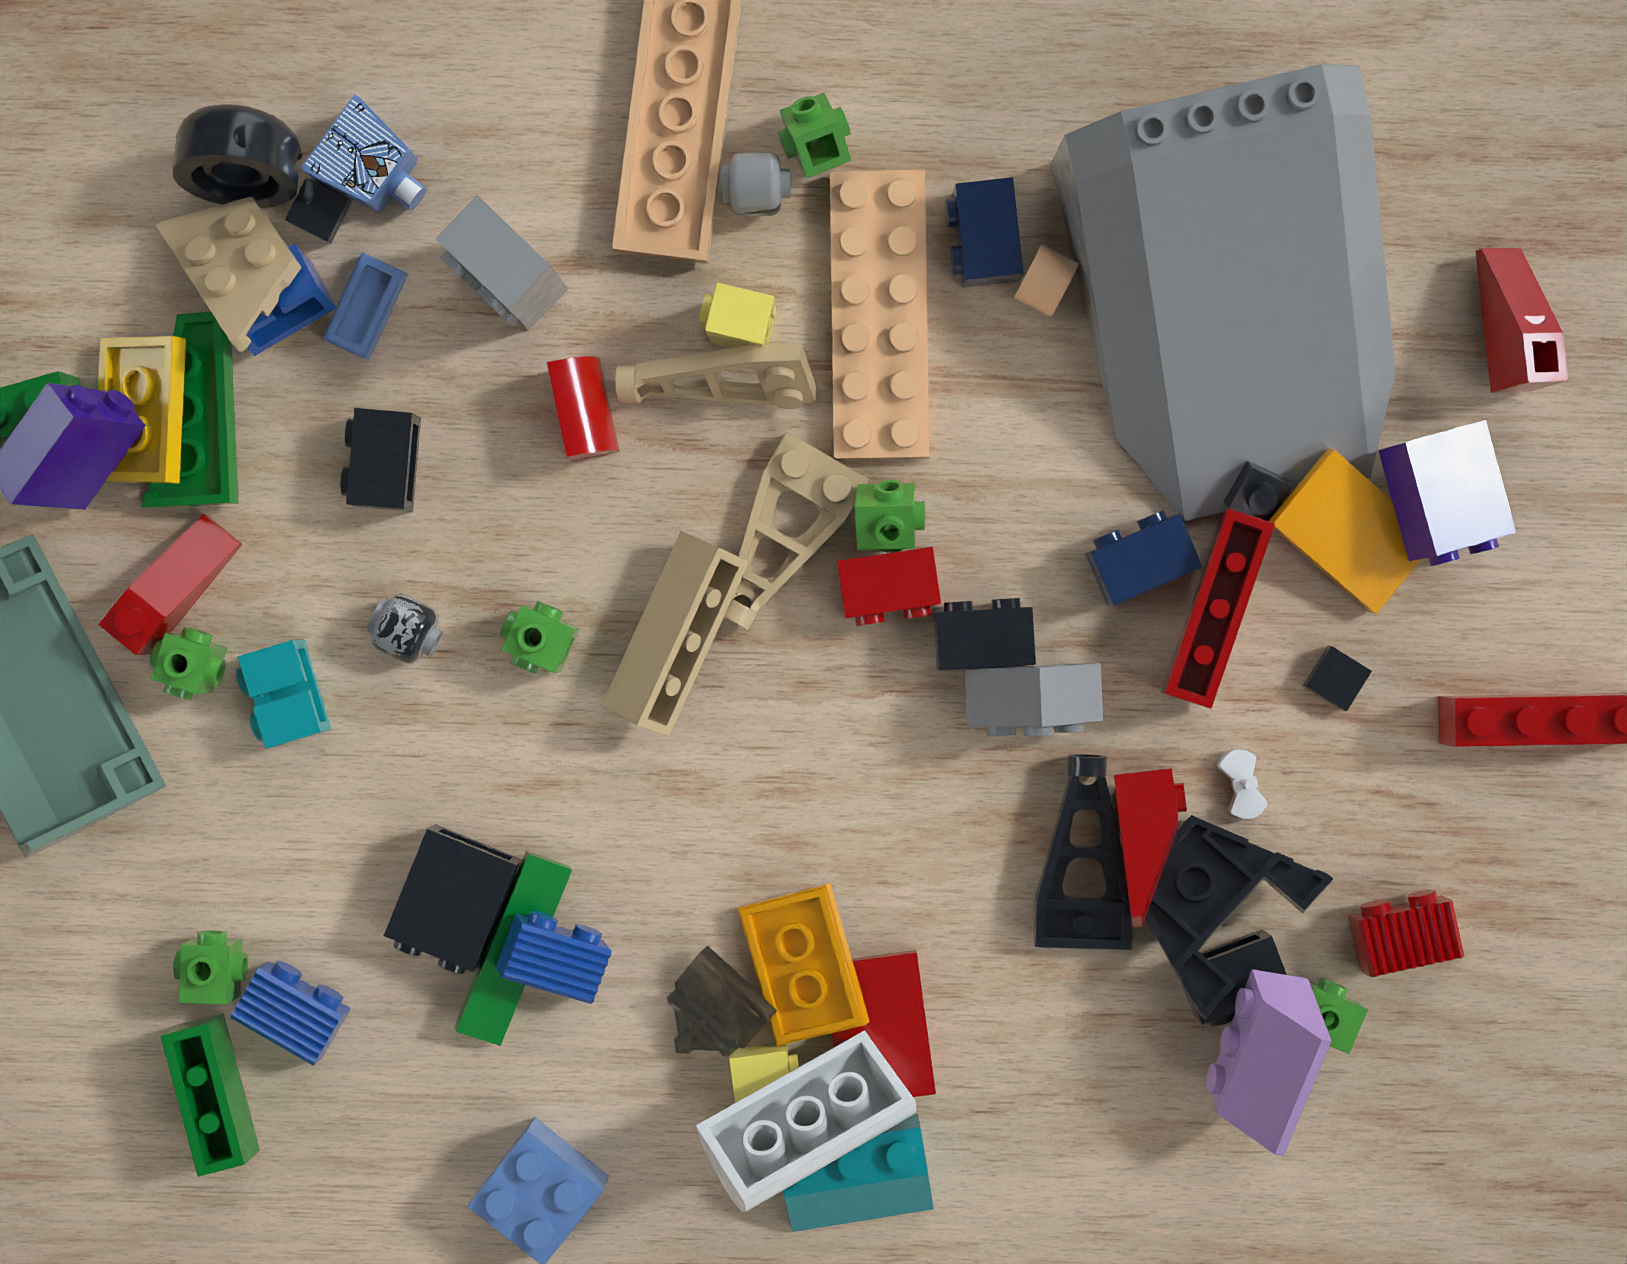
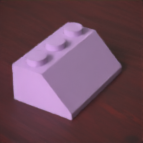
M1252 970L1246 987L1240 988L1237 993L1235 1015L1230 1026H1226L1222 1032L1220 1041L1221 1051L1216 1064L1209 1066L1206 1075V1088L1209 1093H1212L1218 1115L1275 1155L1284 1156L1331 1044V1038L1308 978Z

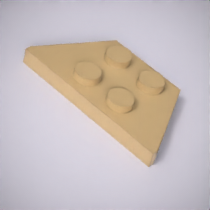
M252 197L170 218L156 224L157 229L228 339L240 353L247 349L251 343L246 334L261 313L267 317L270 315L279 301V295L282 290L291 284L301 269V265Z

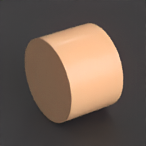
M1041 244L1014 299L1052 317L1079 263Z

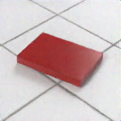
M911 950L852 958L869 1022L863 1026L832 1033L833 1048L865 1031L912 1097L936 1094L917 951Z

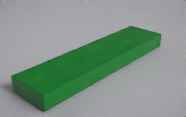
M525 851L454 1026L456 1032L501 1046L525 988L524 984L501 978L495 968L514 915L519 913L529 917L531 911H539L553 917L571 875L572 869L570 866Z

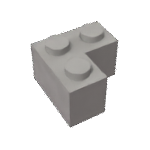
M1101 663L965 669L967 727H987V736L1016 735V727H1024V736L1054 735L1053 726H1055V733L1084 732V723L1103 721Z

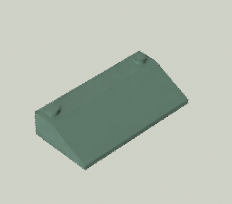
M33 534L0 547V812L26 859L166 786Z

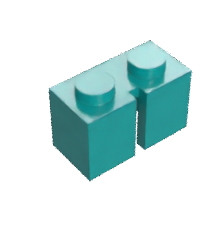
M304 639L286 641L237 656L240 667L236 669L237 682L242 693L253 698L255 707H253L254 713L250 714V724L258 741L263 740L265 749L332 730Z

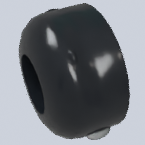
M233 104L203 107L188 115L179 126L176 134L173 178L185 191L201 199L221 205L252 197L261 208L283 205L297 195L299 176L295 164L298 160L302 159L300 143L295 133L284 121L262 110Z

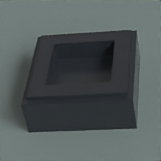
M306 177L285 221L331 244L352 201Z
M1327 646L1303 686L1340 710L1347 712L1372 671L1333 646Z

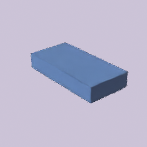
M361 253L322 339L369 361L408 274L365 253Z

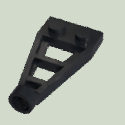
M1092 754L1068 755V782L1035 895V947L1131 950L1132 920L1125 864L1105 777L1107 756ZM1079 776L1095 777V781L1090 785H1085L1080 782ZM1078 810H1094L1098 813L1102 838L1098 846H1075L1070 843L1072 820ZM1076 858H1094L1101 864L1106 883V891L1102 897L1069 898L1063 893L1062 884L1067 867L1072 860Z

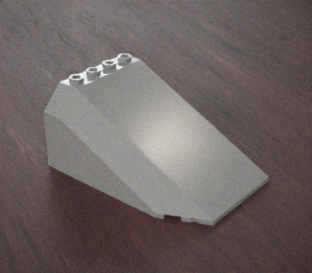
M1315 65L1120 111L1065 134L1052 159L1051 165L1073 260L1079 263L1076 273L1115 440L1144 471L1152 485L1168 500L1169 505L1176 514H1180L1183 521L1222 513L1228 508L1223 501L1247 461L1287 478L1293 485L1287 497L1327 449H1335L1367 479L1371 478L1395 378V364L1371 115L1360 67L1356 65Z

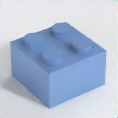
M535 1117L476 1191L467 1207L539 1264H546L604 1191L609 1175Z

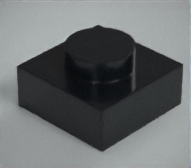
M1247 461L1223 502L1229 509L1269 521L1280 508L1293 485L1287 478Z

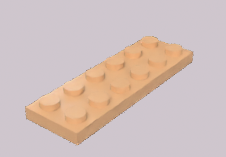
M644 0L612 242L613 252L708 264L742 0Z
M925 170L830 171L834 459L929 458Z

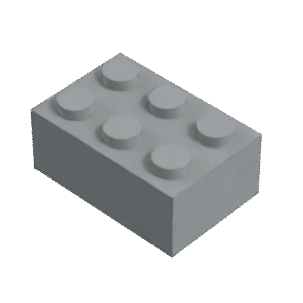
M478 195L435 238L446 249L440 258L512 327L520 321L526 328L530 329L568 290L553 268Z

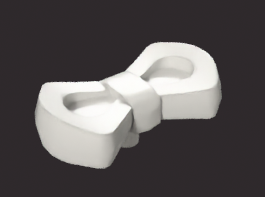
M1234 748L1227 751L1217 762V768L1231 779V787L1234 794L1228 806L1229 814L1238 819L1251 820L1258 817L1267 807V800L1257 789L1258 781L1253 775L1256 755L1242 748Z

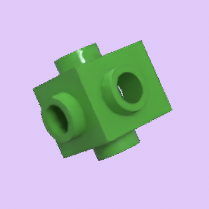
M825 93L800 98L791 106L779 110L785 129L778 131L787 159L796 156L806 178L852 161L844 138L851 134L847 119L841 107L832 108Z
M884 480L877 484H857L855 500L857 550L880 549L883 552L893 553L904 549H915L916 530H925V501H916L915 483L903 484L897 480Z
M536 601L534 608L521 605L518 613L510 611L502 626L500 637L506 640L501 650L513 655L510 660L511 664L536 674L539 667L553 673H559L564 666L579 628L561 621L560 619L563 614L561 610L540 601ZM535 629H538L542 635L539 645H535L532 641V633Z
M184 627L182 633H165L163 640L159 639L156 642L150 656V666L154 667L150 679L165 684L163 692L183 699L192 700L193 694L212 693L214 687L219 685L225 671L226 661L224 657L227 647L212 643L211 634L189 627ZM185 657L187 668L184 672H180Z
M206 930L197 932V938L181 944L180 950L176 952L173 962L174 978L179 979V1003L227 1005L240 997L241 982L246 980L248 973V955L242 952V939H227L226 931Z
M1322 977L1318 985L1309 982L1331 1038L1330 1047L1350 1054L1368 1009L1357 1001L1346 997L1348 989Z

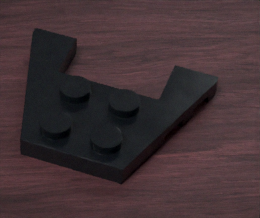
M1191 815L1177 830L1145 921L1198 1013L1206 1020L1236 987L1228 977L1198 951L1262 881H1266L1303 914L1329 886L1333 878L1323 871L1310 869L1294 862L1293 858L1279 852L1273 853L1248 842L1249 839Z

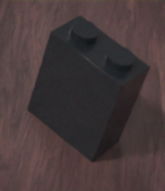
M437 824L427 828L383 936L394 940L393 946L406 954L420 956L421 952L439 958L438 965L453 973L464 974L466 970L474 972L480 965L522 859Z

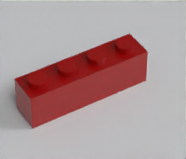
M1229 508L1222 513L1161 693L1212 709L1275 523Z
M1627 693L1438 696L1439 744L1454 747L1627 744Z

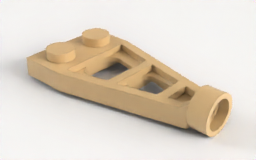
M801 343L764 344L763 346L752 344L636 363V365H618L615 375L616 395L620 404L640 403L649 396L776 405L783 409H796L801 407L802 404H816L817 386ZM741 368L755 369L760 383L725 381L721 372ZM697 375H704L705 379L684 378Z
M786 432L762 474L738 556L749 561L724 617L749 630L758 615L757 612L845 523L855 506L857 484H868L869 479ZM792 491L815 504L819 512L817 520L806 532L795 538L783 535L773 525V514L777 500L782 493ZM764 538L775 541L789 552L786 561L771 578H762L751 569L752 558L759 542ZM739 595L747 596L751 601L750 609L735 601V597Z

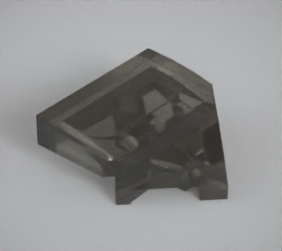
M706 946L676 980L675 990L667 996L668 1005L674 1009L678 1036L674 1038L676 1053L690 1054L693 1050L719 1051L722 1056H731L738 1048H745L777 1012L764 997L709 946Z

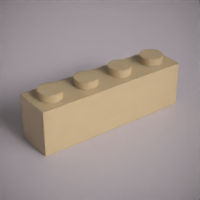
M680 531L601 706L637 726L669 737L749 561Z

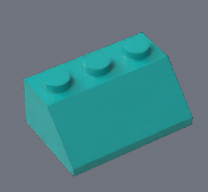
M918 1113L783 1190L793 1232L934 1209Z

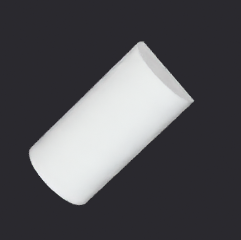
M863 1031L697 1124L696 1128L704 1150L722 1185L735 1205L745 1213L916 1113L917 1108L915 1099L868 1034Z

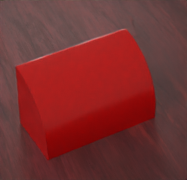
M583 356L547 362L566 457L574 462L620 452L600 358Z

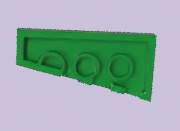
M211 311L177 314L173 336L186 339L179 484L150 483L149 492L144 491L141 508L239 504L232 343Z

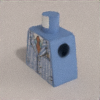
M355 94L301 167L316 182L376 212L382 211L391 198L411 211L421 202L427 190L423 184L409 175L416 165L418 158L369 106Z

